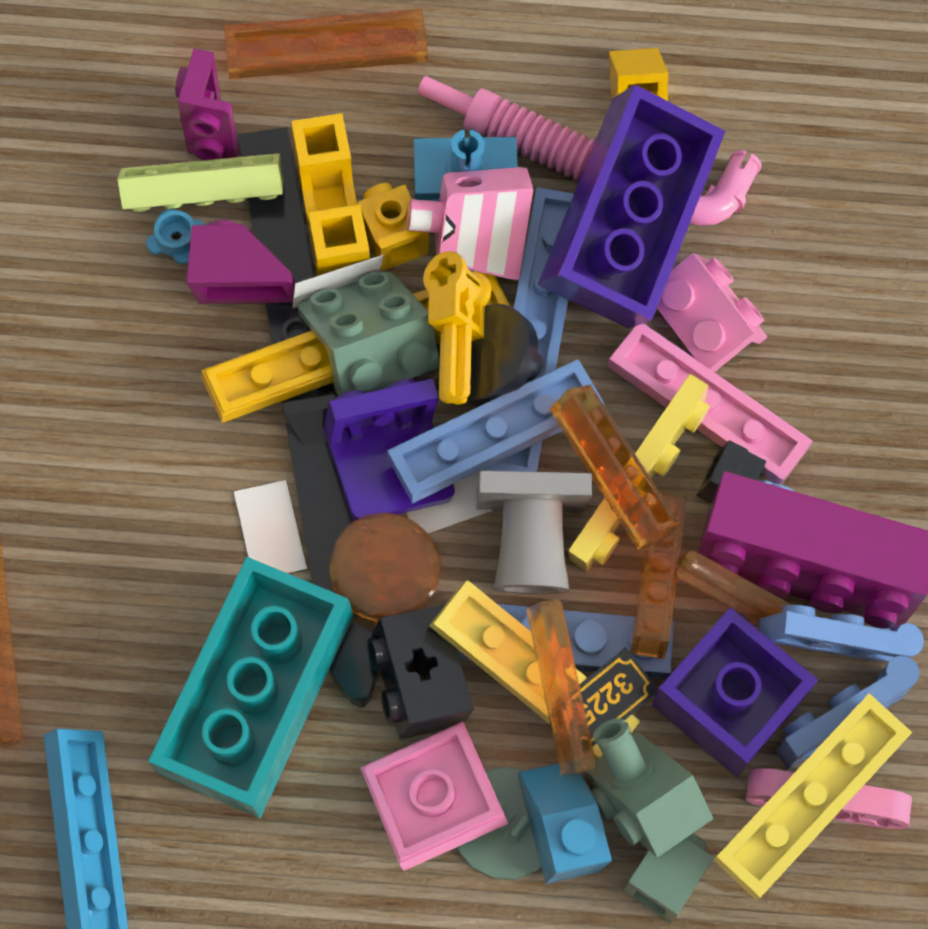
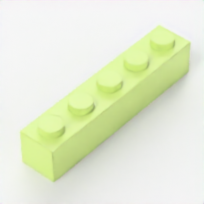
M280 153L121 168L117 179L122 209H132L134 212L147 211L155 206L174 209L187 203L206 206L219 200L238 203L250 197L270 200L278 195H282L284 187Z

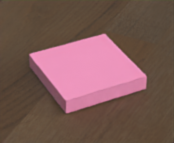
M464 722L360 767L403 871L508 824Z

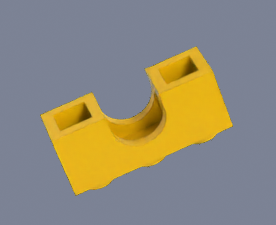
M339 113L291 121L294 154L317 276L369 260V247L361 206L356 201L351 155L343 114Z

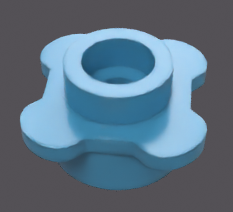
M165 210L160 213L155 222L154 234L148 236L146 240L147 248L154 255L163 253L173 257L177 264H188L192 225L205 224L199 219L193 220L190 215L183 211ZM174 234H180L181 238L179 240H173L172 236Z

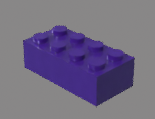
M637 85L631 86L614 97L602 122L538 285L628 329L652 321L724 137L725 130Z

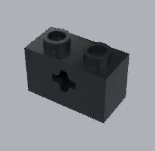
M444 605L380 617L371 635L372 638L367 640L370 664L374 671L381 670L386 689L381 693L384 716L389 724L395 723L399 739L445 730L458 723H465L474 710L457 648L429 626ZM409 665L413 666L415 672H407ZM425 673V679L420 681L418 674Z

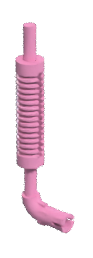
M424 76L417 93L465 115L463 129L467 131L474 130L482 137L486 135L487 137H516L517 153L521 151L524 157L530 155V160L536 161L539 158V164L544 165L547 163V168L550 169L556 166V172L561 173L564 171L565 176L570 177L573 175V180H580L595 139L592 138L588 141V136L584 134L579 137L578 131L574 130L571 133V128L567 126L562 129V124L558 122L553 125V120L547 119L545 121V116L543 115L536 117V112L531 110L528 113V109L525 107L519 109V104L517 103L510 105V100L505 99L502 101L501 96L484 88H481L473 98L428 76ZM734 151L716 187L711 185L706 195L700 196L690 224L697 226L716 225L729 219L734 212H740L746 203L745 195L755 176L761 170L762 164L754 154H751L744 169H741V163L747 151Z

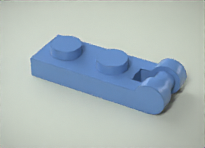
M803 605L782 606L781 613L760 618L759 631L773 643L874 662H888L896 656H915L920 653L924 644L921 630L911 623L896 625L891 629H880L864 626V618L856 615L835 614L831 615V619L816 617L815 608Z
M896 656L879 673L875 683L862 691L857 684H853L829 700L828 703L833 708L817 719L814 718L811 712H808L786 726L783 732L787 737L780 744L776 753L789 770L810 757L869 693L885 708L901 700L919 678L917 663L907 656Z

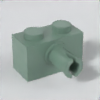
M624 719L608 720L595 730L593 739L598 744L603 755L583 768L593 788L591 793L598 804L601 818L605 822L614 819L617 828L631 845L640 842L658 858L714 819L693 774L639 732L632 735L627 722L625 723Z

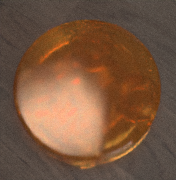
M391 513L370 514L351 523L339 536L330 559V577L336 594L349 599L352 612L377 622L380 617L422 609L432 597L438 585L441 572L439 553L429 534L414 521Z

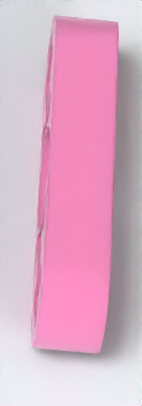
M767 768L750 770L746 801L763 807L794 772ZM864 785L832 820L883 829H906L909 827L912 797L903 792Z

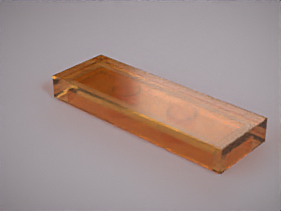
M559 599L540 602L526 608L560 772L561 775L594 770L597 765L562 602H559Z

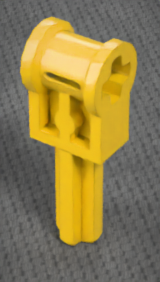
M445 251L436 255L429 262L424 271L423 282L429 292L428 323L441 332L439 398L445 404L461 405L466 403L467 397L470 395L471 341L484 338L485 306L490 299L492 288L491 282L485 275L477 271H470L467 268L466 261L462 256L453 251Z

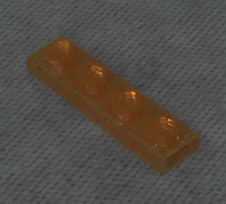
M422 8L224 25L229 79L428 62Z

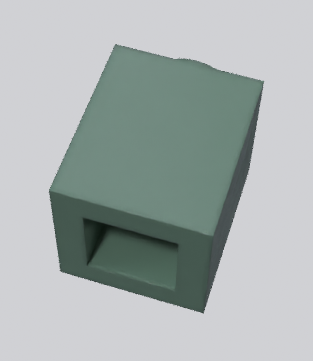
M693 833L658 858L648 851L623 892L671 924L681 911L714 856L705 851L707 844Z

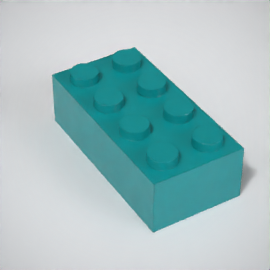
M246 556L148 760L158 775L261 819L354 617L349 599Z

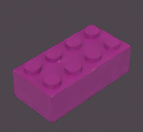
M724 471L709 507L693 566L704 569V573L707 576L718 581L734 582L736 579L757 585V589L760 592L772 597L785 598L789 595L809 600L810 605L817 610L827 613H840L843 610L863 616L864 622L873 627L891 629L896 625L905 624L927 596L928 530Z

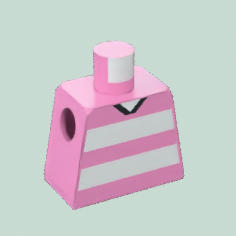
M517 167L451 172L443 175L439 201L410 199L407 217L408 231L435 233L434 243L437 255L445 251L456 252L463 257L467 268L470 270L519 280L533 195V186L528 169Z

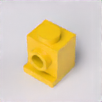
M380 183L364 193V199L358 201L357 204L361 206L367 241L374 257L383 255L381 272L429 253V232L408 231L407 229L409 201L412 198L405 184L392 188L390 183Z

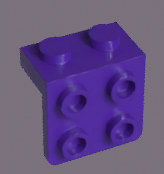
M404 379L391 384L386 389L368 393L360 390L349 391L338 396L335 400L329 401L323 431L350 515L356 522L365 523L446 504L453 499L455 493L454 484L412 504L387 458V450L434 428L432 420L439 395L433 379L415 382L412 379Z

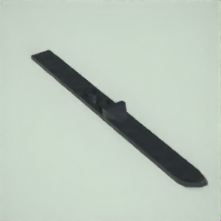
M288 128L237 134L241 157L280 153L284 179L282 195H278L270 200H261L259 197L248 198L254 236L292 273L296 283L313 278ZM266 303L272 345L311 331L299 316L298 307L292 309L293 303ZM333 383L284 400L282 405L312 584L348 598L354 616L329 671L333 681L350 703L362 708L370 701L379 671L373 670L367 651V640L372 638L371 635L375 629V621L358 525L350 515L323 431L329 401L336 399Z

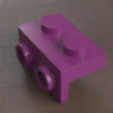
M194 48L188 67H180L175 85V95L179 98L180 122L183 127L187 153L194 154L202 160L235 158L238 155V145L232 105L221 101L214 52Z

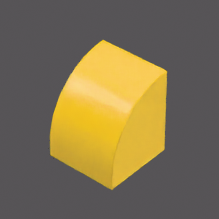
M658 48L609 51L612 99L631 86L637 85L668 101V70Z

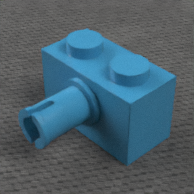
M461 130L453 138L414 139V199L439 201L442 177L447 173L517 168L516 137H482L478 132L470 130L469 138H465V130Z

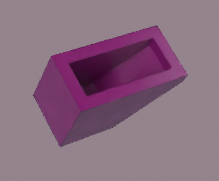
M215 220L210 222L209 225H192L187 285L199 304L293 303L296 281L292 273L243 224L238 225L228 220Z

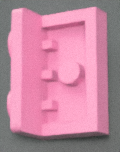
M692 253L671 271L657 309L692 356L704 366L716 372L751 342L760 344L767 338V335L759 326L764 321V318L750 300L746 297L739 300L728 286L734 279L718 259L713 257L709 261L702 256Z

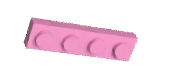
M644 323L635 326L609 358L608 368L665 408H667L689 374L708 384L707 397L704 402L710 405V409L697 430L721 447L731 440L748 449V452L766 460L767 462L761 475L772 483L782 485L813 441Z

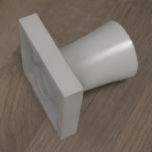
M480 471L477 485L476 510H502L500 553L493 590L515 594H557L570 591L564 556L563 512H583L592 496V473Z

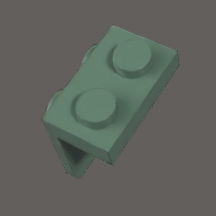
M376 271L367 273L357 282L336 289L317 291L310 298L302 300L297 305L299 316L327 349L335 390L338 396L354 390H360L364 393L378 391L397 381L410 379L439 368L440 362L434 328L428 323V310L392 272Z

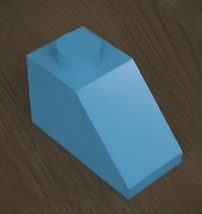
M574 760L519 772L518 776L545 884L602 871L612 861L598 804Z

